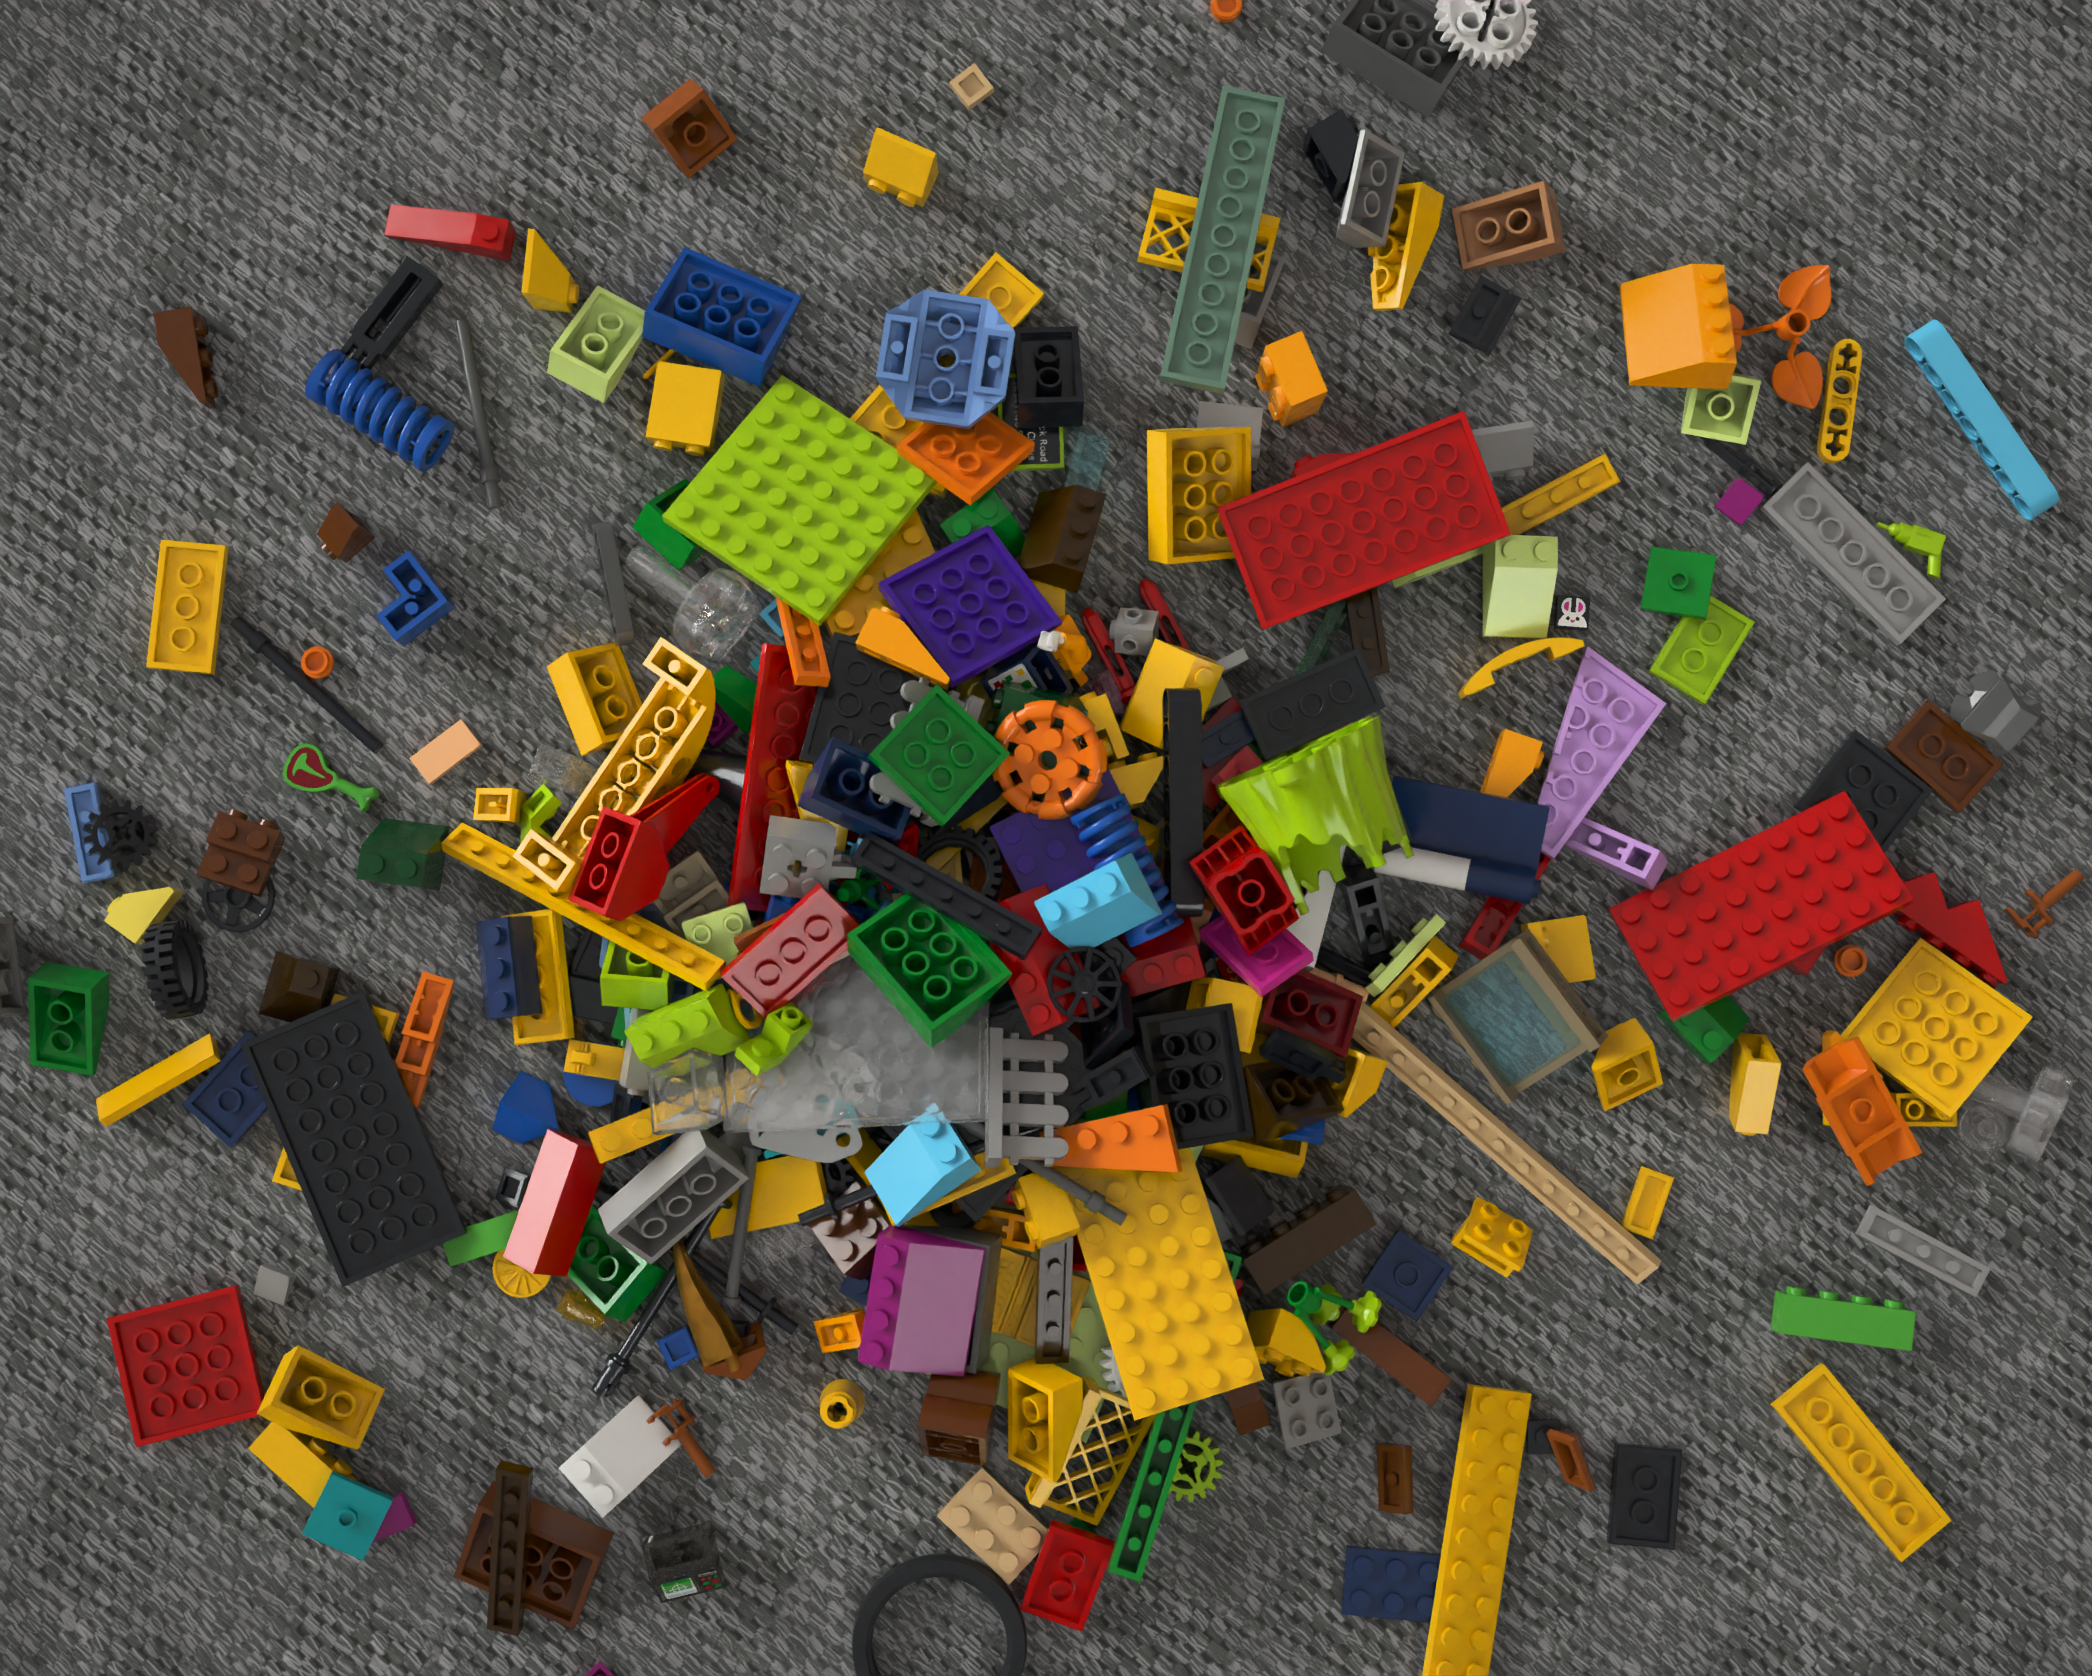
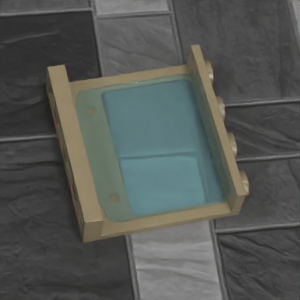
M1529 929L1441 986L1428 999L1435 1015L1445 1021L1451 1030V1035L1455 1042L1465 1048L1470 1055L1473 1066L1485 1075L1490 1082V1088L1498 1098H1502L1506 1105L1511 1103L1518 1093L1586 1050L1591 1053L1599 1048L1608 1036Z

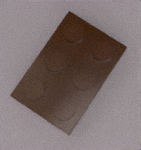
M1931 700L1925 701L1883 748L1903 767L1933 789L1932 793L1955 813H1961L2003 766L1999 760Z

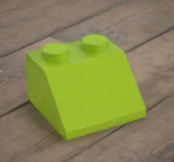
M609 941L600 975L602 1006L656 1010L669 1005L673 994L675 975Z

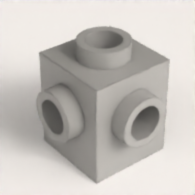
M1120 607L1117 620L1111 621L1109 632L1110 639L1115 640V653L1148 656L1154 639H1159V611Z

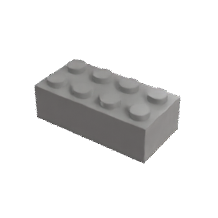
M695 1123L604 1203L598 1211L607 1235L649 1264H653L745 1183L749 1177L739 1155L699 1124Z

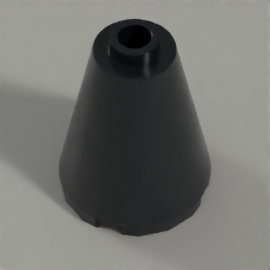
M702 749L690 770V778L700 773L716 777L720 783V790L715 797L740 814L747 755Z

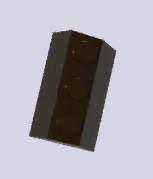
M1071 485L1038 494L1018 564L1029 579L1075 593L1078 592L1106 498L1105 493L1079 485Z

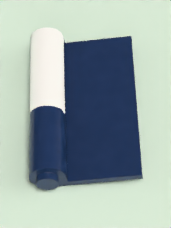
M1393 776L1392 787L1414 841L1410 844L1414 856L1407 859L1402 848L1385 853L1383 855L1387 864L1374 869V872L1530 904L1531 898L1538 899L1542 880L1535 878L1550 806Z

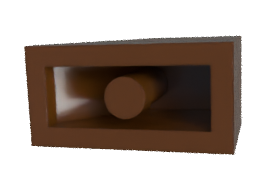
M338 502L332 506L317 533L324 542L320 545L324 552L332 560L338 557L345 563L351 560L375 538L354 513Z
M1257 1382L1225 1392L1240 1435L1271 1424Z

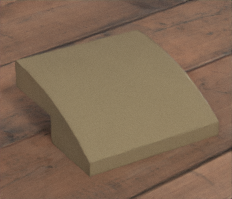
M697 849L669 869L665 885L662 887L658 899L653 902L663 914V919L674 934L686 940L681 925L682 922L686 919L727 907L729 892L706 858Z

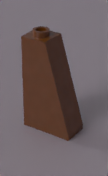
M1339 1307L1340 1316L1335 1321H1331L1328 1326L1432 1407L1452 1379L1379 1322L1375 1326L1369 1327L1366 1333L1359 1332L1357 1326L1352 1323L1353 1314L1348 1311V1308Z

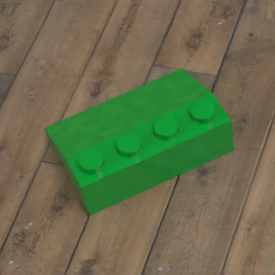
M907 894L847 934L848 953L931 1049L957 1031L1012 977V972L978 934Z

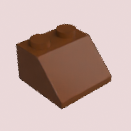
M691 78L641 117L657 142L688 179L738 140L705 90Z

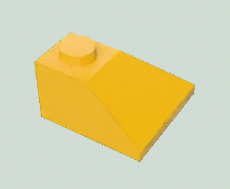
M528 228L521 293L533 309L572 313L573 303L577 304L579 300V285L575 284L571 274L537 231Z
M1636 1018L1620 1023L1614 1028L1605 1031L1608 1036L1599 1047L1591 1066L1600 1103L1604 1111H1608L1663 1084L1654 1043Z
M1349 1046L1346 1058L1338 1057L1346 1063L1347 1077L1340 1084L1327 1079L1344 1108L1337 1115L1345 1118L1377 1092L1388 1061Z

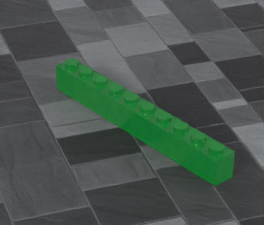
M1223 1249L1233 1283H1235L1242 1256L1239 1253ZM1197 1401L1155 1414L1109 1560L1108 1572L1141 1582Z

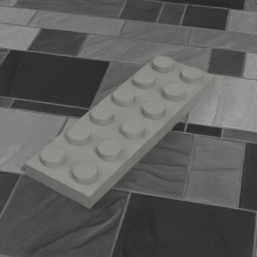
M1809 462L1804 464L1759 508L1896 646L1901 644L1946 600Z

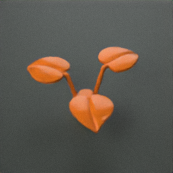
M1814 265L1801 268L1789 274L1781 282L1778 289V300L1784 307L1790 308V311L1779 318L1777 322L1742 330L1744 325L1743 314L1735 305L1729 303L1736 353L1742 347L1741 336H1748L1772 329L1776 330L1777 335L1782 340L1791 341L1787 352L1788 360L1780 361L1774 366L1771 384L1779 398L1807 409L1815 408L1820 400L1823 386L1822 369L1819 361L1810 352H1801L1794 357V351L1801 342L1799 337L1809 330L1811 321L1822 317L1830 306L1831 286L1830 266Z

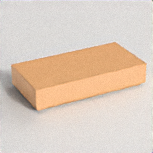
M460 719L409 759L428 784L432 785L483 745L465 721Z

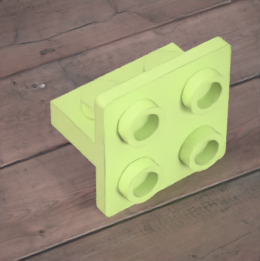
M742 902L686 919L681 925L687 941L725 960L727 966L740 954L734 944V937L756 927L757 923L756 920L751 921L747 906Z

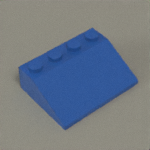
M684 247L645 311L642 337L761 387L773 366L802 296Z

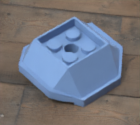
M924 289L900 306H896L886 312L876 379L904 420L970 429L1006 400L1016 333L989 299ZM943 355H951L956 359L955 363L950 367L940 366L938 360Z

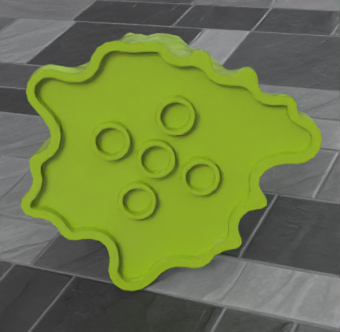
M1369 716L1333 733L1320 736L1215 786L1220 799L1229 804L1251 833L1258 846L1267 853L1295 898L1293 902L1296 904L1300 915L1309 913V908L1300 885L1305 887L1310 893L1319 891L1318 871L1320 870L1329 871L1334 883L1346 878L1341 867V846H1349L1362 857L1366 869L1373 866L1376 869L1387 864L1382 853L1383 841L1386 840L1389 841L1391 846L1399 843L1407 859L1414 856L1387 770L1380 716L1374 718Z

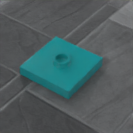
M332 1471L302 1534L363 1561L394 1497Z

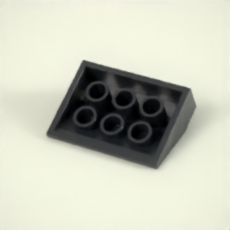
M1232 1003L1133 1018L1135 1030L1133 1036L1128 1041L1129 1049L1138 1045L1155 1074L1136 1085L1139 1110L1168 1104L1178 1150L1254 1136Z

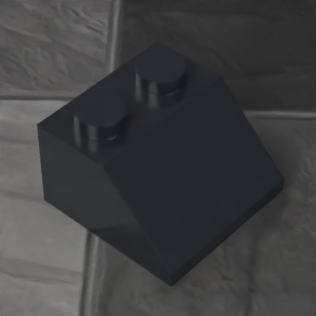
M1342 109L1308 128L1302 148L1334 203L1341 199L1358 140L1357 134H1359L1358 127L1353 118L1350 116L1346 117Z

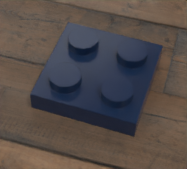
M1397 1229L1361 1284L1417 1322L1453 1269V1266Z

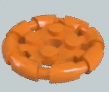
M1054 700L1032 701L1026 703L1024 709L1018 712L1013 710L1007 715L997 728L994 738L1006 750L1008 749L1009 742L1019 745L1014 750V753L1010 752L1008 757L992 773L994 782L998 780L1004 792L1001 794L1006 801L1018 811L1026 815L1028 812L1036 814L1038 819L1044 820L1064 819L1072 816L1073 811L1077 809L1083 810L1090 805L1100 792L1103 785L1101 782L1102 774L1107 771L1106 747L1103 738L1099 739L1094 730L1096 726L1091 719L1079 709L1071 705L1068 707L1059 705L1058 701ZM1055 718L1064 720L1063 730L1053 727ZM1030 720L1037 727L1031 732L1028 731L1025 725ZM1081 734L1088 745L1084 749H1081L1076 739ZM1044 751H1051L1056 755L1057 764L1055 768H1047L1043 765L1041 756ZM1081 765L1087 766L1090 769L1088 777L1079 775ZM1017 770L1023 782L1017 785L1014 784L1010 773ZM1069 787L1072 791V797L1066 800L1062 791ZM1035 793H1045L1043 803L1033 800Z

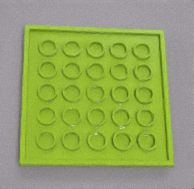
M782 375L662 517L666 524L818 626H821L938 482L901 456L897 449Z

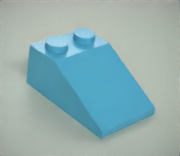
M938 1105L910 1123L864 1172L897 1227L982 1170L955 1125L948 1119L949 1116Z

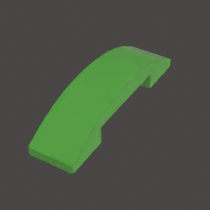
M519 1210L465 1227L467 1230L466 1234L443 1243L450 1267L506 1249Z

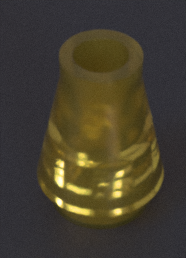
M568 1288L556 1308V1312L562 1314L561 1318L590 1326L596 1330L600 1328L607 1316L579 1289L574 1291Z

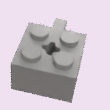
M770 815L759 893L803 898L818 883H821L828 890L830 880H838V878L855 879L857 866L852 864V856L842 854V851L835 849L836 828L831 824Z

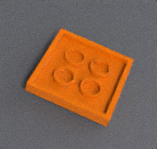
M989 412L970 429L923 423L897 445V452L915 467L921 469L929 477L971 506L1032 454L1035 443Z

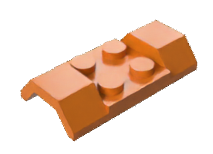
M1859 1037L1834 1044L1806 1062L1802 1070L1817 1096L1815 1099L1847 1156L1851 1157L1866 1186L1875 1183L1878 1174L1897 1162L1923 1153Z

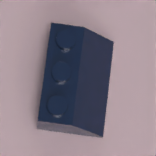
M832 737L807 776L797 806L864 837L870 831L889 843L901 839L911 808L891 799L888 804L879 802L880 795L871 790L869 781L873 775L882 771L867 758L870 754Z
M532 916L503 917L476 923L486 1021L542 1014Z

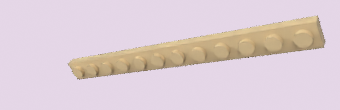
M1362 1001L1352 1036L1353 1039L1372 1055L1388 1061L1386 1067L1634 1283L1638 1285L1659 1268L1661 1259Z

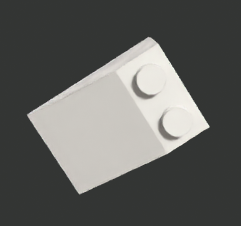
M640 1395L634 1398L559 1467L561 1472L602 1518L682 1445L678 1439L672 1440L671 1444L666 1447L663 1445L662 1442L673 1432L660 1418H655L653 1423L648 1424L646 1420L655 1412Z

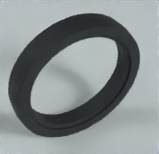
M928 1554L909 1559L882 1576L870 1589L859 1608L852 1635V1655L857 1676H881L874 1659L872 1639L877 1617L888 1600L905 1586L926 1578L945 1577L968 1583L981 1591L993 1603L1005 1627L1007 1653L1002 1670L998 1676L1022 1675L1027 1654V1633L1022 1612L1006 1584L994 1572L974 1560L953 1554Z

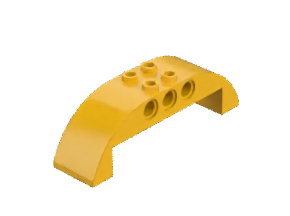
M660 637L643 662L644 666L661 678L552 839L530 829L512 856L556 891L566 892L572 890L603 806L630 816L677 788L692 769L706 742L712 725L716 700L712 673L662 637Z

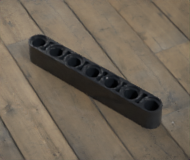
M1165 688L1162 698L1164 882L1169 888V893L1164 897V901H1175L1176 910L1174 912H1176L1177 917H1201L1204 906L1203 884L1189 863L1203 852L1201 693L1199 688Z

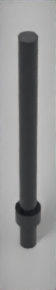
M240 616L231 622L230 625L248 641L247 645L257 654L262 653L369 750L376 754L383 747V744L272 646L270 644L271 639L262 631L257 632Z

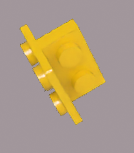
M1477 1197L1473 1202L1469 1216L1453 1235L1451 1244L1507 1278L1513 1270L1520 1272L1523 1268L1533 1230L1523 1221L1515 1219L1500 1210L1493 1203Z

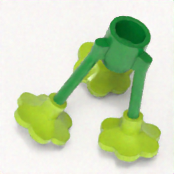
M1304 1281L1294 1283L1287 1295L1289 1304L1296 1308L1294 1315L1303 1321L1322 1345V1357L1326 1365L1325 1375H1332L1335 1371L1345 1370L1349 1365V1360L1355 1355V1349L1345 1339L1340 1340L1336 1344L1330 1340L1327 1341L1314 1323L1325 1325L1328 1320L1335 1321L1340 1316L1339 1307L1342 1306L1348 1308V1311L1353 1314L1352 1323L1357 1326V1330L1366 1333L1369 1327H1373L1377 1323L1378 1312L1382 1303L1379 1298H1376V1293L1368 1291L1364 1297H1360L1357 1301L1352 1300L1350 1302L1343 1299L1342 1295L1336 1292L1335 1288L1330 1284H1325L1321 1288H1313Z

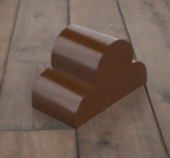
M979 1370L976 1374L965 1372L963 1377L931 1374L918 1423L923 1456L987 1467L1001 1373Z

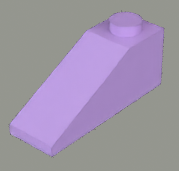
M1585 817L1564 844L1616 874L1650 890H1654L1668 864L1660 850Z

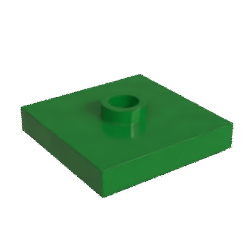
M1651 546L1640 611L1706 620L1717 555Z

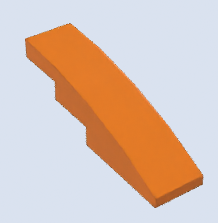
M422 971L401 1033L404 1036L395 1060L416 1109L420 1108L455 983L454 980Z

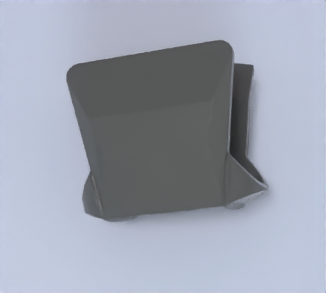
M1991 669L1970 679L1969 682L1974 688L1972 696L1966 697L1960 694L1955 696L1951 706L1950 718L1961 723L1963 730L1983 739L1988 751L1993 756H2001L2009 753L2037 722L2041 715V704L2034 698L2019 696L2005 680H2001Z

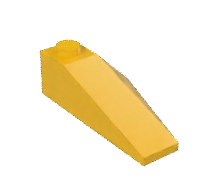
M1423 182L1398 185L1386 244L1382 247H1368V255L1373 259V271L1370 274L1373 309L1376 311L1403 309L1438 230L1445 195Z

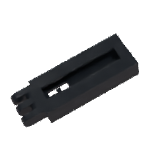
M406 256L349 331L352 335L340 351L347 358L356 349L351 359L356 360L358 363L366 356L360 369L368 368L371 370L380 357L386 360L443 286L441 280ZM380 318L389 323L385 330L378 326L377 333L373 337L369 335V332Z

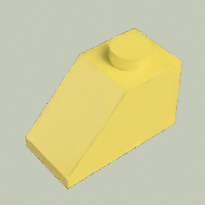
M165 887L123 894L122 897H117L107 909L109 914L104 921L133 943H145L143 937L147 933L146 929L151 925L162 923L184 894V891L180 888Z

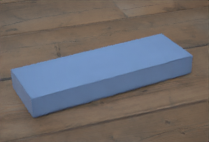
M93 782L65 788L64 792L82 884L116 878V867L114 870H110V862L106 860L99 866L97 861L100 856L98 854L88 856L87 853L92 848V845L83 844L82 841L85 837L90 836V833L83 831L85 824L93 825V822L88 818L90 813L100 815L98 807L103 804L100 784ZM98 829V840L100 845L104 847L106 845L105 837Z

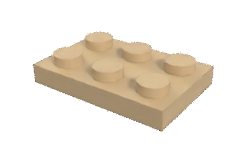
M983 1466L979 1468L937 1514V1517L1008 1585L1040 1552L1048 1531V1527Z

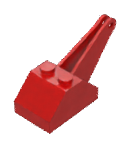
M700 773L630 816L603 806L568 900L602 916L622 921L658 899L670 868L666 854L702 810L719 793V780L708 774Z

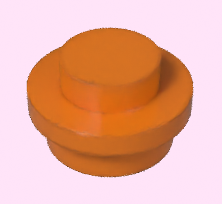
M320 646L311 647L304 652L301 658L302 670L306 675L314 679L325 678L334 668V657L326 648Z
M1849 944L1840 947L1836 951L1833 962L1836 970L1841 975L1855 977L1866 969L1867 956L1862 948Z

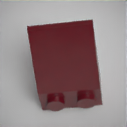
M1301 969L1263 996L1256 1031L1270 1036L1280 1027L1332 1051L1338 1057L1346 1058L1363 996Z

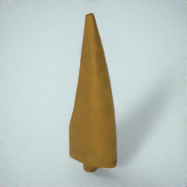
M679 1240L673 1245L674 1264L685 1314L704 1366L725 1359L730 1372L733 1373L743 1368L737 1352L744 1347L730 1316L717 1302L700 1276L682 1241Z

